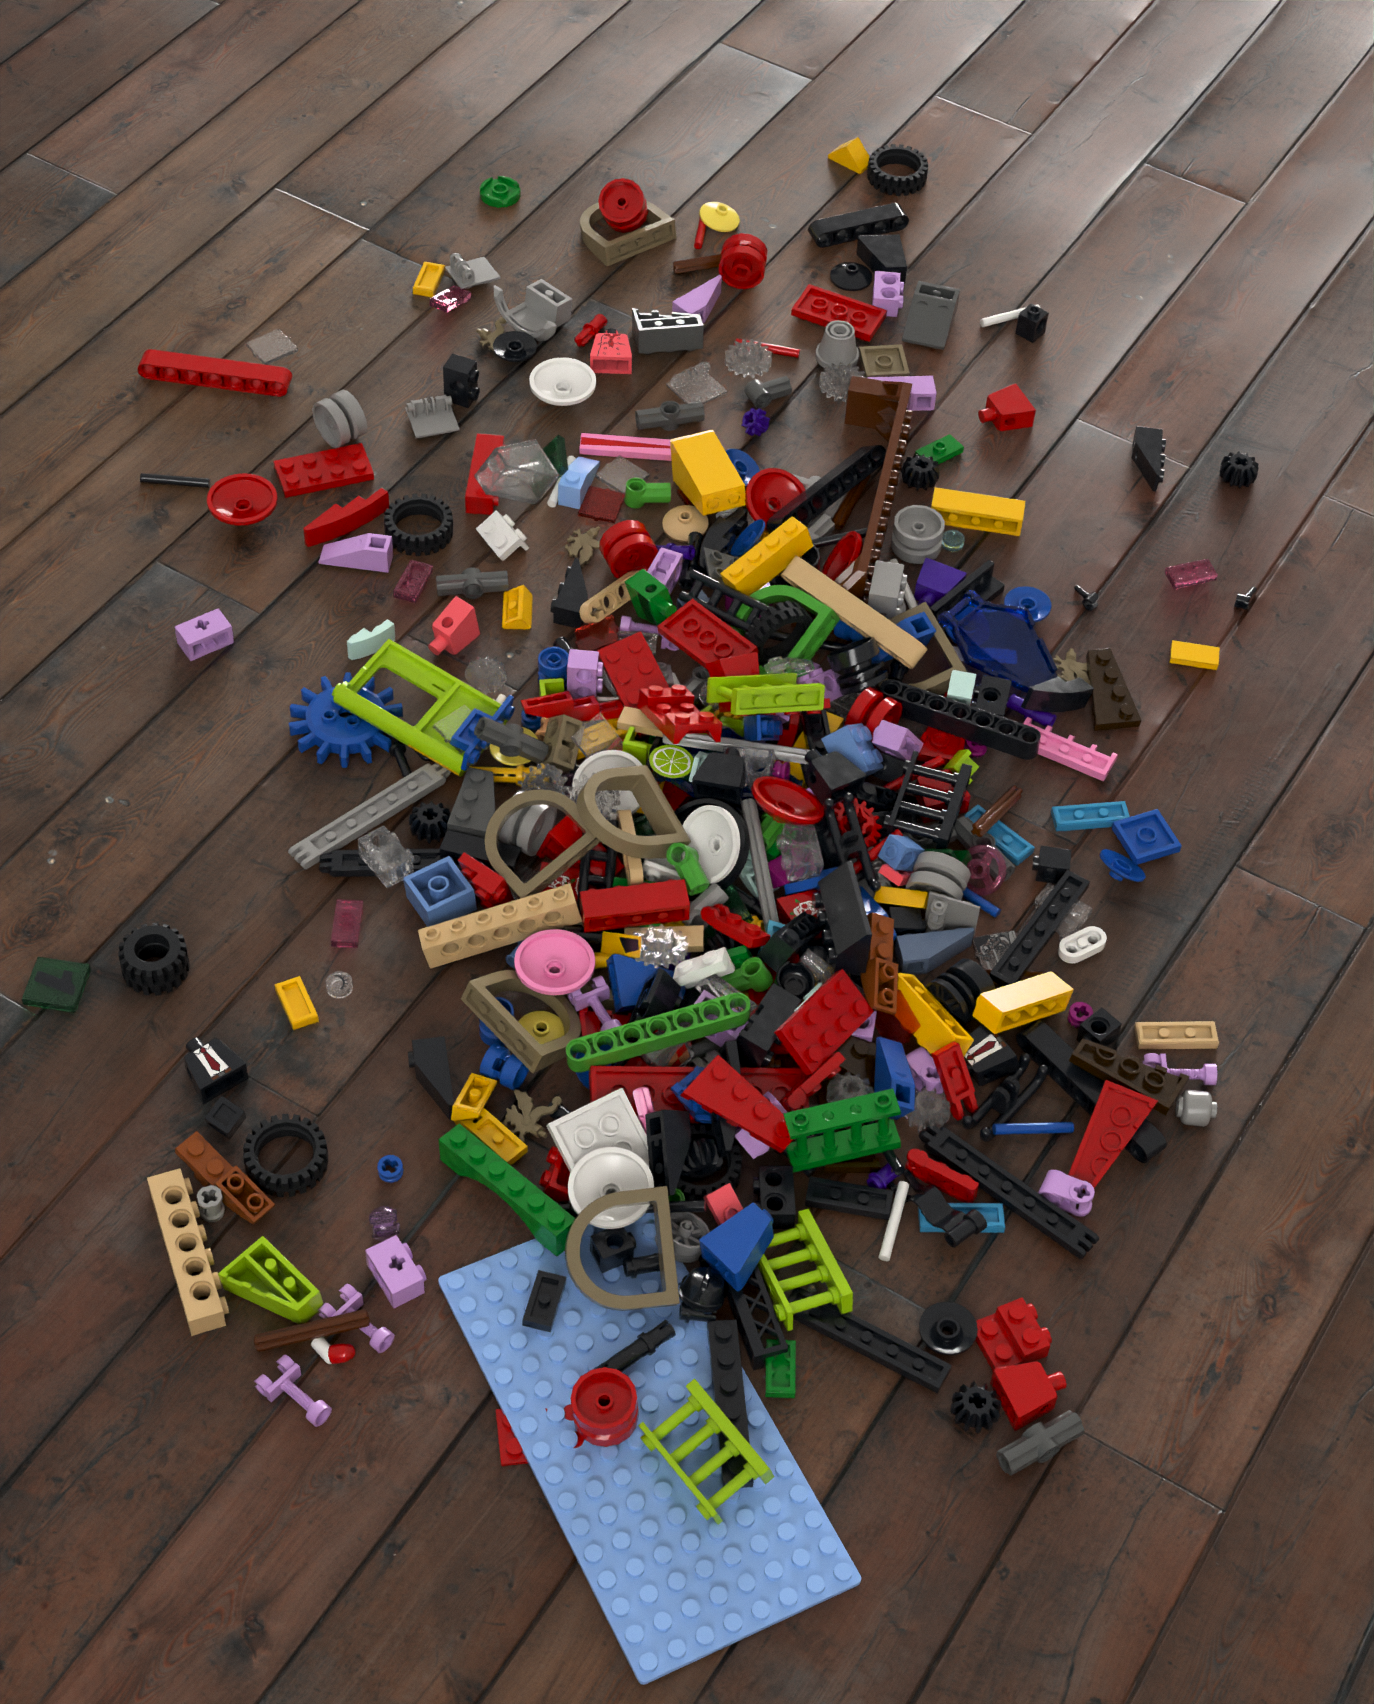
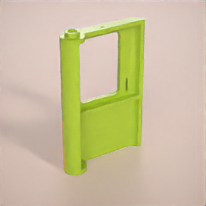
M388 639L350 682L338 683L332 692L334 703L459 777L463 776L466 772L461 769L465 751L451 745V737L474 708L493 716L502 705L391 639ZM380 668H387L438 699L415 726H411L357 694Z

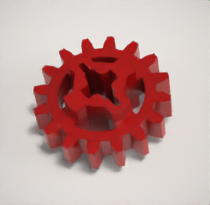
M854 798V807L862 834H867L864 840L868 849L876 844V840L881 837L878 831L882 828V825L876 824L879 816H873V807L867 809L865 801L858 804L857 798ZM839 801L834 806V811L841 835H843V833L850 831V826L846 815L842 816L845 812L843 801Z

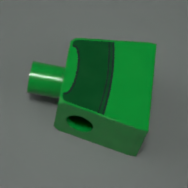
M640 570L625 581L638 617L659 625L677 611L667 587L646 570Z

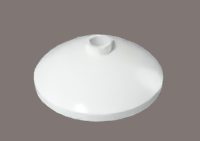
M572 358L546 360L532 370L529 378L533 394L540 400L555 406H571L581 403L589 398L596 388V376L593 370L585 363Z
M619 750L601 751L590 756L579 766L573 778L572 792L576 804L580 790L595 773L610 768L641 766L642 764L631 754ZM612 790L595 793L597 807L608 821L616 820L617 810L630 809L631 813L634 814L640 808L631 791H617L615 795H609Z
M705 805L694 810L686 818L682 826L691 840L688 846L697 850L699 863L710 884L724 879L734 868L740 851V833L735 819L727 810L719 806ZM685 851L680 856L681 861L685 857Z
M618 1147L600 1148L586 1154L573 1167L568 1180L569 1200L577 1215L590 1203L609 1193L654 1188L653 1176L645 1161L637 1154ZM650 1204L611 1208L596 1215L589 1224L604 1229L622 1228L640 1219L646 1213Z

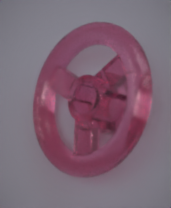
M973 846L968 849L971 856L979 852H985L982 860L973 859L967 864V868L971 873L970 878L983 880L986 888L974 887L969 881L966 887L979 896L992 894L1000 888L1005 880V860L1001 853L992 846ZM993 857L996 859L999 868L995 882H993L989 875V865ZM979 866H982L983 868L981 874L978 873Z

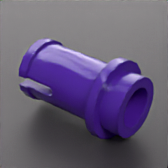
M887 1163L877 1172L869 1174L867 1185L869 1187L887 1189V1185L900 1175H896L894 1171L891 1172L892 1168Z

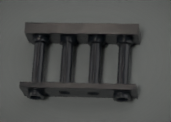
M913 751L911 760L906 759L902 774H905L892 814L885 817L883 829L887 830L886 837L894 832V830L899 829L905 833L932 839L933 843H937L936 849H947L970 782L972 766L962 763L960 772H955L954 774L917 765L918 752ZM915 774L949 783L951 787H954V790H949L947 793L913 784L911 781ZM907 793L945 802L948 808L947 810L942 809V811L905 802ZM901 811L937 820L942 826L941 828L936 827L934 830L900 821L898 818Z

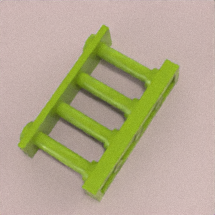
M796 673L709 677L706 702H731V714L734 715L823 710L825 685L821 683L796 684Z
M809 1209L799 1211L798 1224L795 1225V1228L774 1234V1238L767 1247L799 1239V1241H804L806 1249L767 1260L763 1254L757 1264L766 1289L774 1303L773 1308L779 1322H783L787 1332L793 1330V1314L828 1303L836 1304L841 1314L851 1312L853 1309V1292ZM806 1260L814 1261L817 1266L814 1271L781 1281L777 1280L773 1272L774 1270ZM818 1281L826 1283L828 1287L826 1292L791 1303L788 1302L784 1294L786 1291Z
M694 1378L685 1386L691 1394L687 1398L688 1402L652 1432L644 1422L640 1423L638 1426L644 1433L640 1438L651 1452L654 1449L659 1451L700 1503L696 1505V1508L706 1520L712 1517L719 1525L723 1520L715 1510L752 1478L755 1481L759 1477L766 1485L775 1476ZM703 1409L709 1416L705 1420L707 1424L669 1454L659 1441L695 1411L700 1412ZM722 1432L728 1439L724 1443L725 1447L688 1477L678 1463L714 1433L717 1435ZM740 1454L747 1462L743 1465L744 1469L706 1500L697 1489V1486L732 1456L736 1458Z

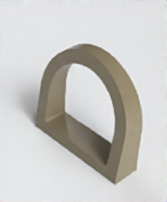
M647 201L648 214L646 221L650 225L607 241L592 229L593 225L603 218L598 202L583 212L580 218V229L584 244L608 267L676 239L675 219Z
M925 601L889 620L897 624L908 617L925 612L936 630L933 637L951 668L922 682L908 685L942 695L948 692L952 671L967 672ZM883 681L879 682L878 685L875 686L878 690H880V685Z
M647 765L610 768L599 771L589 778L577 796V809L586 827L602 843L619 853L644 859L667 858V850L672 844L682 843L689 845L691 842ZM605 790L631 791L657 836L633 835L612 825L599 811L595 800V793Z
M544 789L525 791L505 801L491 817L485 833V850L493 870L505 878L509 889L518 899L542 892L601 842L589 831L582 821L577 804L561 793ZM531 805L555 807L564 812L584 835L527 883H523L499 855L498 839L500 831L508 818L522 808Z
M502 970L469 981L461 997V1000L533 1074L565 1058L567 1044L571 1040L579 1038L581 1033L579 1016L565 996L546 995L533 991L521 982L516 971ZM505 991H517L542 1000L559 1016L564 1027V1036L540 1044L505 1009L494 995Z
M667 1186L620 1191L604 1195L585 1207L573 1221L566 1238L565 1261L571 1280L587 1299L601 1307L619 1311L675 1306L680 1303ZM652 1204L662 1292L622 1296L602 1290L590 1280L581 1263L580 1243L587 1225L596 1215L611 1208Z

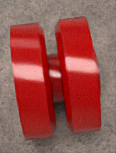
M625 178L614 179L601 190L598 199L599 209L606 223L613 230L622 233L633 232L646 221L648 204L639 185L634 181Z
M744 233L732 235L726 239L722 246L719 262V274L722 276V280L727 285L736 289H750L760 284L765 275L768 250L765 244L758 237Z
M626 520L613 525L603 534L599 542V549L614 577L618 579L630 571L642 569L648 571L659 552L644 524L637 520Z
M868 687L862 691L853 703L844 726L863 723L871 732L872 742L873 732L880 725L881 720L898 725L902 714V704L891 697L884 699L882 692Z
M603 1367L590 1370L578 1379L573 1386L570 1399L575 1428L580 1436L592 1445L603 1447L618 1445L628 1439L636 1429L639 1418L636 1389L630 1378L617 1369Z

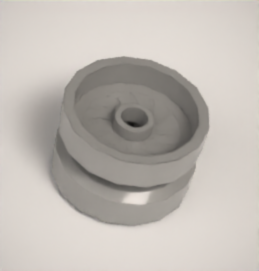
M342 389L331 395L329 399L324 398L313 405L312 413L316 427L323 439L331 447L339 448L350 442V439L355 440L366 434L367 420L359 402L348 391Z
M922 505L907 506L898 511L894 518L891 548L894 554L901 560L913 564H923L926 557L932 560L936 559L941 552L945 521L942 515L935 509Z
M519 791V792H517L515 795L520 794V793L525 792V791ZM531 805L518 810L505 822L498 840L505 844L521 847V852L528 856L536 855L548 832L555 825L557 808L548 805Z
M926 851L918 855L913 867L914 873L910 875L905 889L926 891L928 895L931 891L961 901L963 897L962 891L966 889L971 873L962 862L952 856L940 852Z

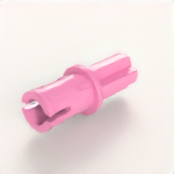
M639 1087L633 1090V1097L638 1113L637 1117L647 1135L645 1114L656 1111L653 1108L649 1088Z

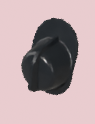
M713 1266L692 1269L682 1279L679 1287V1297L687 1306L702 1312L719 1310L727 1294L724 1287V1279L720 1273L713 1270Z

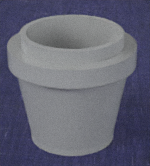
M837 320L827 324L822 340L816 348L815 357L819 365L833 372L847 371L857 365L859 349L856 346L855 329L850 323Z

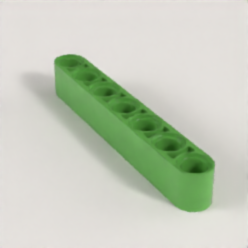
M732 993L573 1039L566 1046L567 1065L574 1072H585L589 1070L590 1066H606L740 1027L746 1024L750 1018V1000L743 993ZM741 1007L744 1010L742 1012H734L731 1009ZM709 1014L716 1015L718 1018L714 1020H709L705 1017ZM688 1022L691 1026L684 1028L679 1026V1024ZM659 1029L665 1032L662 1035H654L652 1033ZM630 1037H635L638 1039V1041L635 1043H629L626 1041V1039ZM602 1045H609L612 1047L608 1051H603L599 1049ZM575 1053L585 1054L584 1057L579 1059L573 1057Z

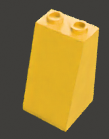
M713 430L670 440L673 481L703 516L746 505L745 484Z

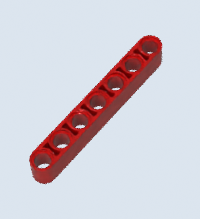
M148 349L144 352L137 369L138 373L146 379L277 397L286 395L292 380V373L284 367Z

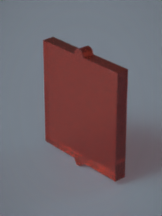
M589 486L578 516L591 518L594 521L600 520L615 524L625 499V493L612 491L609 488L603 489Z
M614 615L605 617L600 622L590 623L575 629V645L578 647V650L597 651L619 641V628L616 626Z
M897 990L896 1014L891 1015L882 1011H877L875 1026L881 1037L900 1042L902 1045L909 1043V1038L921 1026L901 990Z

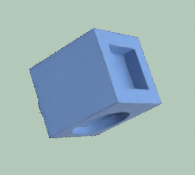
M889 834L878 857L895 870L913 872L918 855L924 852L925 849L908 836Z

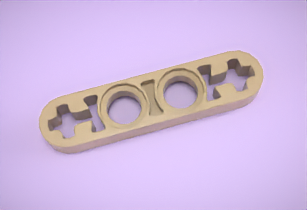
M640 570L626 573L584 602L580 607L582 621L588 624L600 622L630 601L631 598L625 581ZM620 586H622L624 591L623 597L619 595ZM605 596L609 600L608 608H606L604 605Z
M617 810L616 820L619 821L618 828L636 835L631 810ZM622 854L628 886L643 883L641 858Z

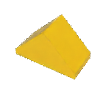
M859 137L840 145L828 154L829 159L858 174H862L868 169L869 155Z

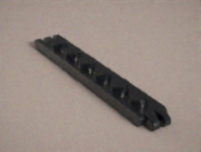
M439 849L333 850L330 854L320 856L319 862L321 864L319 865V871L329 873L332 877L408 876L448 856L440 855ZM451 857L459 870L462 871L458 859Z
M929 1124L925 1128L926 1131H922L919 1134V1138L925 1143L924 1147L928 1152L956 1172L970 1176L979 1183L980 1189L1000 1203H1003L1008 1209L1077 1258L1083 1259L1086 1256V1251L1089 1252L1093 1248L1092 1244H1096L1099 1241V1236L947 1128L942 1126L939 1129L933 1124Z

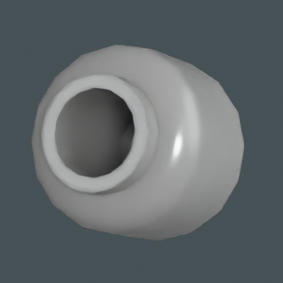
M1185 1090L1182 1096L1178 1095L1175 1115L1180 1117L1182 1124L1204 1127L1208 1125L1210 1118H1216L1217 1102H1212L1209 1092Z

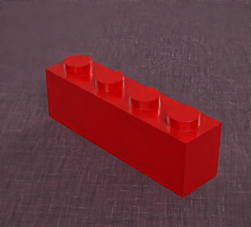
M477 433L465 494L466 513L491 515L494 513V507L499 506L500 492L497 491L502 490L503 477L500 474H505V461L503 459L508 457V445H504V436Z
M670 879L656 883L644 882L639 885L589 889L580 892V911L584 933L689 920L690 902L685 879Z

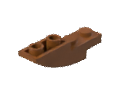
M871 912L867 917L872 932L866 973H860L861 982L870 1007L894 1015L897 1011L898 964L892 962L894 919Z
M197 1131L175 1148V1153L194 1172V1177L204 1187L210 1185L217 1186L221 1190L223 1204L253 1225L275 1207V1204L237 1165L232 1167Z

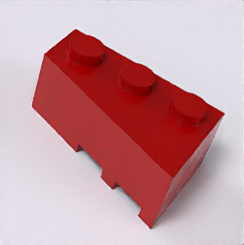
M565 816L548 832L536 855L540 858L547 856L551 860L556 859L582 837V831L568 816ZM601 842L592 849L607 852V849ZM616 856L615 877H619L624 865ZM580 860L570 868L580 870ZM591 860L590 874L605 876L606 862ZM596 886V889L603 888V886Z

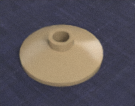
M690 505L677 506L666 513L662 522L665 534L678 542H688L691 532H700L704 535L709 525L707 515L703 516L695 506Z

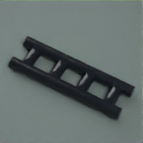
M692 570L690 573V579L694 580L695 583L689 594L682 591L678 597L679 600L685 603L693 598L722 621L745 632H749L747 628L749 625H754L753 620L756 617L759 618L761 612L765 611L767 613L770 607L696 570ZM704 585L714 590L708 603L698 598ZM723 594L733 599L727 612L717 608ZM742 604L753 608L747 621L736 617Z
M609 820L612 825L617 828L619 827V821ZM608 846L607 852L591 850L580 859L577 898L580 915L581 891H587L589 885L603 886L604 889L613 888L617 851ZM591 860L606 862L605 876L590 874Z

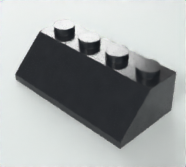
M847 861L818 881L817 892L812 894L813 908L818 910L817 923L818 927L822 926V944L827 945L826 959L827 963L832 965L833 973L841 969L846 974L866 973L872 932L852 861Z

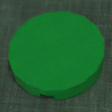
M498 176V179L491 177L482 182L480 186L481 200L492 207L512 206L521 197L518 182L510 177Z

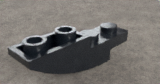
M739 507L728 519L719 516L707 531L701 546L700 573L708 576L703 552L704 547L727 555L731 554L729 547L734 543L735 538L748 526V510Z

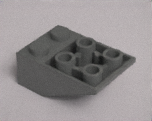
M918 281L902 341L944 350L957 311L960 289Z

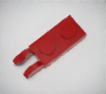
M716 904L711 907L706 906L700 911L704 922L706 921L714 929L748 948L763 946L771 937V935L762 931L760 926L749 924L742 920L740 915L730 913L729 908L725 905L723 906V904Z
M953 1041L931 1054L945 1096L949 1102V1109L953 1117L959 1121L964 1117L960 1100H963L965 1107L970 1113H973L978 1108V1104L976 1103L975 1089L960 1044Z
M840 1052L833 1053L813 1074L805 1075L780 1100V1104L784 1109L790 1112L803 1106L806 1103V1095L809 1097L814 1095L822 1087L820 1082L826 1077L828 1079L832 1078L841 1070L839 1065L846 1060Z
M913 1148L908 1151V1161H906L905 1167L914 1177L929 1185H934L940 1191L963 1203H974L979 1187L978 1182L968 1175H962L950 1169L942 1162L930 1159L923 1150L920 1151V1149Z

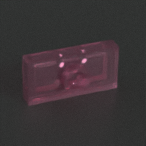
M453 285L430 298L429 305L448 313L471 299V292Z
M1209 559L1170 566L1165 569V575L1174 589L1215 581L1218 576Z
M410 560L393 591V597L416 603L433 572V565Z
M337 899L331 947L358 948L363 900Z

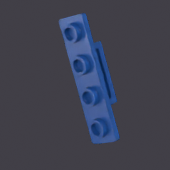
M509 695L493 716L474 708L451 737L450 744L465 751L461 766L462 770L466 771L471 764L475 765L482 749L487 750L490 743L474 735V729L479 719L485 716L501 724H504L505 720L509 721L515 710V707L512 706L514 696Z

